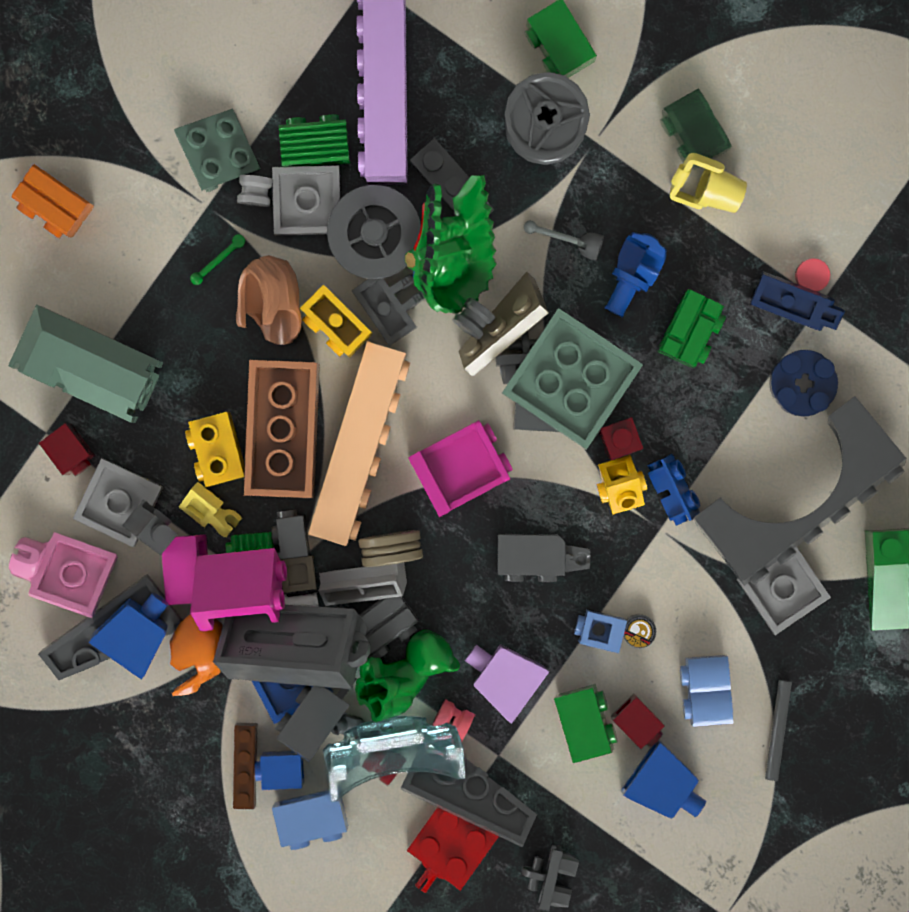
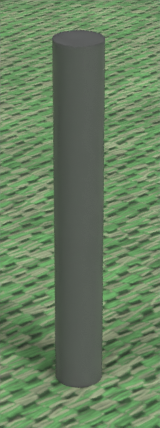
M779 680L765 775V779L771 781L779 780L792 682L787 680Z

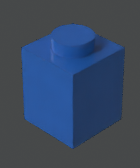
M292 750L263 752L260 756V761H255V780L261 781L262 790L301 789L305 783L304 759Z

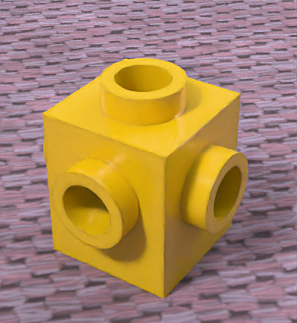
M630 455L598 464L602 483L597 484V489L601 502L609 503L612 514L645 505L642 491L647 490V484L643 472L636 471Z

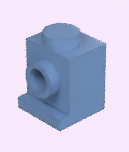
M586 609L585 616L578 615L574 635L580 636L578 642L582 645L619 653L627 620L622 617ZM597 623H601L605 627L604 633L601 635H595L592 632L593 626Z

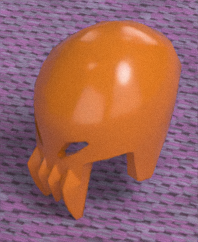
M191 614L184 618L175 629L169 641L171 649L170 665L178 671L195 666L197 674L175 688L172 693L173 696L195 693L201 684L221 673L220 669L213 663L223 624L216 618L214 619L213 630L200 631Z

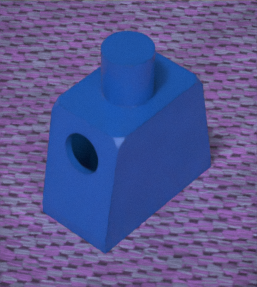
M152 593L143 606L133 599H128L94 631L89 643L142 680L167 632L168 625L159 617L169 604L156 593Z
M660 740L651 746L621 789L623 796L670 819L674 818L680 808L697 817L706 804V800L693 792V789L698 784V778Z

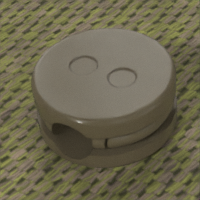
M400 531L359 539V548H363L361 550V554L364 557L361 558L362 566H384L423 558V549L420 548L421 543L419 541L421 539L420 531Z

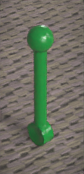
M240 234L235 235L232 243L200 272H194L190 276L191 283L200 285L203 282V277L236 248L244 247L246 243L244 236Z

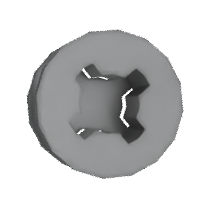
M240 175L239 183L242 185L241 193L237 195V203L269 207L271 199L268 197V189L272 187L273 179L255 175Z

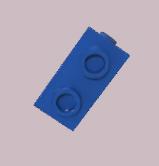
M670 454L663 458L661 462L657 460L647 465L650 470L647 474L657 494L667 489L671 494L661 499L669 520H673L676 526L687 520H693L700 513L698 509L700 508V502L696 493L693 490H689L684 479L686 472L682 463L678 459L675 460L673 454Z

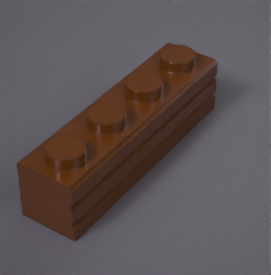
M236 723L234 726L233 809H254L256 807L255 761H257L258 723Z

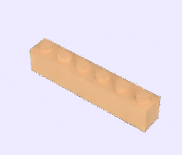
M367 341L308 535L347 546L350 540L356 541L362 523L356 520L359 508L366 509L371 490L366 489L369 476L376 477L381 458L376 457L379 444L386 445L391 426L386 425V420L389 412H396L401 394L395 393L398 381H405L411 362L405 361L406 353Z

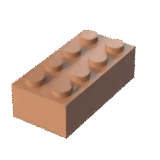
M249 360L244 495L297 498L315 497L320 364L315 362Z

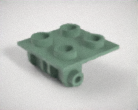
M233 108L174 129L202 191L211 192L217 189L219 184L261 169Z

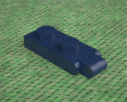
M763 271L750 301V305L818 331H822L824 326L837 330L845 313V310L834 305L835 299L765 271Z

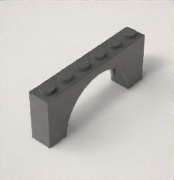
M856 396L828 416V425L833 430L840 446L842 470L835 489L828 499L816 510L793 521L766 523L739 514L720 497L694 517L695 524L744 586L750 581L753 585L762 581L769 574L767 569L777 561L780 565L787 562L797 553L794 548L804 541L807 544L815 541L823 534L822 527L830 521L837 524L851 512L848 509L858 500L861 504L865 503L878 492L875 487L885 480L891 483L905 472L902 467L905 466L907 458Z

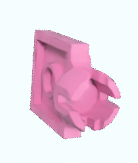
M55 532L49 542L45 543L27 537L21 538L14 547L19 549L18 554H11L9 570L13 576L28 580L31 583V588L28 592L29 596L93 619L117 561V554Z

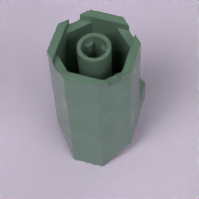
M36 304L8 366L18 369V372L50 387L55 388V386L63 389V392L128 422L136 423L139 417L133 414L136 409L143 411L147 406L159 379V374L154 373L155 367L162 368L163 362Z

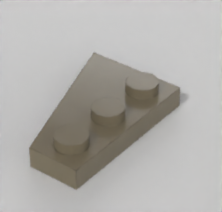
M528 272L522 276L492 311L495 319L491 324H486L483 328L482 337L478 340L471 336L458 351L463 367L470 375L474 376L549 313L536 280Z

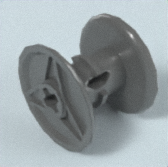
M551 72L534 74L518 83L508 97L504 114V126L507 140L518 155L529 162L542 165L559 163L573 155L584 140L590 118L588 101L578 84L566 76ZM542 114H545L547 118L553 117L550 125H547L545 120L540 121Z

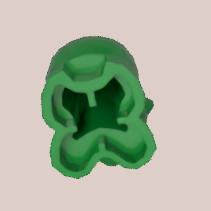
M427 629L421 630L409 639L406 646L405 659L383 664L380 658H367L368 661L360 666V678L356 680V698L360 706L365 704L371 712V719L376 723L399 716L412 706L414 698L423 688L429 676L443 672L458 671L460 663L454 657L449 643L441 635Z

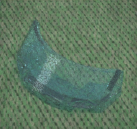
M396 716L377 723L373 720L365 722L345 731L344 739L335 744L329 743L323 749L331 802H337L353 788L367 781L390 774L429 772L447 775L458 780L465 778L464 747L456 726L448 723L433 726L427 723L426 717Z

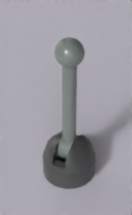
M531 220L524 224V230L528 234L537 232L576 244L581 255L595 261L598 259L604 240V235L588 232L577 238L537 226Z

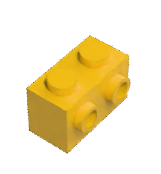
M324 284L300 307L306 314L302 321L315 333L321 329L330 338L326 344L339 357L345 353L350 358L373 335Z
M224 412L188 422L190 430H186L185 434L190 450H196L199 462L194 463V468L199 482L204 481L205 487H210L245 477V463L231 412Z

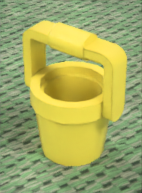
M691 153L687 156L684 163L679 165L671 180L670 198L696 209L708 206L735 213L743 202L747 182L724 171L725 166L721 162L697 153ZM693 164L705 168L699 179L695 196L679 191L690 175Z

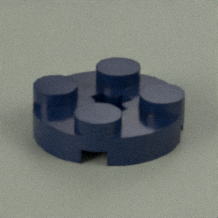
M812 350L794 351L784 356L774 366L770 375V392L777 404L785 412L800 417L813 416L826 410L836 396L838 377L833 362L818 352ZM803 374H807L808 380L813 382L812 387L807 388L806 393L800 392V386L795 385V380L801 379Z

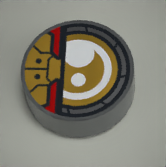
M635 614L627 619L623 637L632 647L645 648L655 640L656 626L646 615Z

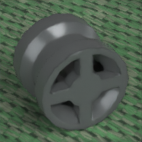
M468 298L464 303L465 309L462 313L456 314L452 320L464 332L479 340L483 335V328L486 324H491L495 316L478 301Z

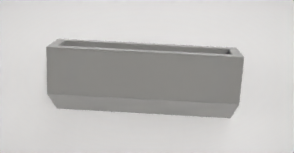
M403 562L376 567H357L319 573L321 584L318 591L325 606L401 597L407 584L405 565Z

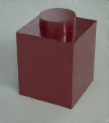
M632 417L607 425L599 430L609 460H614L643 449Z
M71 423L63 424L38 443L62 476L70 475L71 473L75 477L91 466L89 460L95 456Z
M635 694L610 716L614 723L640 749L645 745L648 747L653 746L663 735L660 730L665 725Z

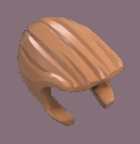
M267 255L253 260L242 271L238 284L236 323L238 327L246 328V314H248L261 328L265 340L277 345L293 343V340L297 338L301 330L299 286L296 273L287 260Z

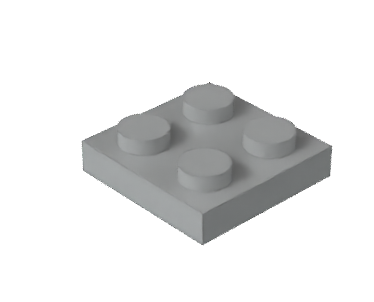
M272 167L274 235L327 234L331 212L341 199L340 167Z
M101 458L73 519L131 547H135L139 539L122 525L143 499L154 507L163 486Z
M797 547L794 548L797 553L787 562L780 565L777 561L767 569L769 574L759 583L753 585L750 581L744 586L738 578L736 579L774 635H777L831 598Z

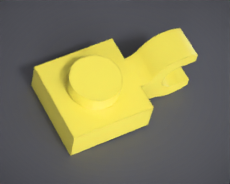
M199 482L191 488L179 506L181 510L205 528L208 524H211L221 536L226 538L233 530L227 522L236 527L242 519L234 510L221 509L224 502Z

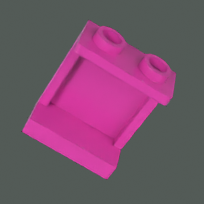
M480 420L408 457L439 517L510 480L508 472L513 469L504 452L498 455L492 443L496 442L497 438L489 423L482 426Z
M275 548L196 556L190 614L199 630H213L215 618L266 613L272 623L279 622L280 610L285 608V596L282 590V581L287 580L285 561H280Z

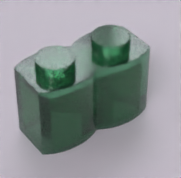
M699 88L663 108V118L660 119V123L669 137L674 135L680 147L676 149L683 163L691 153L715 159L729 151L732 147L726 133L715 118L712 109ZM693 164L692 167L694 170H696L700 166Z

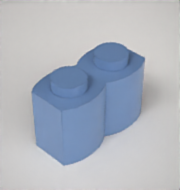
M716 655L685 658V666H680L681 685L688 688V699H683L684 719H690L693 727L733 724L728 656Z

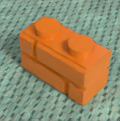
M35 164L32 165L23 181L20 182L12 194V198L19 202L16 209L31 219L38 215L46 221L43 228L59 239L63 234L70 238L74 237L82 222L85 221L94 205Z

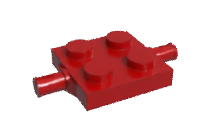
M437 807L407 849V852L421 861L426 868L418 882L415 883V886L419 889L424 881L428 879L421 891L427 893L438 877L448 881L461 891L499 836Z

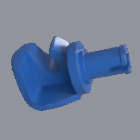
M632 232L626 238L618 256L617 268H614L612 275L617 277L616 281H618V284L607 305H605V309L623 318L636 291L640 292L642 290L647 292L649 287L654 284L667 256V249L659 243L658 238L651 234Z

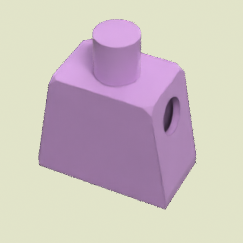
M501 644L492 656L478 645H475L465 659V662L480 672L473 681L474 687L511 724L549 673L548 668Z

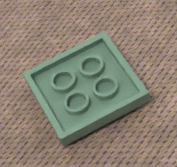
M558 308L502 394L584 449H587L643 364Z

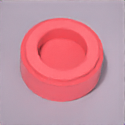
M808 259L797 267L795 280L798 285L818 292L829 283L830 270L822 260Z

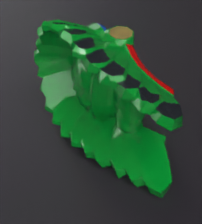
M471 175L457 196L452 198L455 210L454 217L440 218L442 209L441 185L436 183L431 185L426 193V202L422 205V221L419 235L414 248L405 254V263L408 268L413 270L415 287L423 293L428 305L436 312L441 311L445 314L448 312L453 314L462 312L467 299L472 298L479 301L480 294L489 290L488 282L493 279L492 270L497 265L493 255L497 250L492 244L495 239V234L492 231L494 222L489 218L492 207L486 204L489 193L484 190L486 184L484 175Z

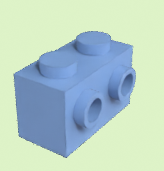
M340 787L275 802L272 807L281 847L290 846L291 850H297L309 846V841L322 838L323 842L341 839L343 837L342 833L348 830L349 825Z

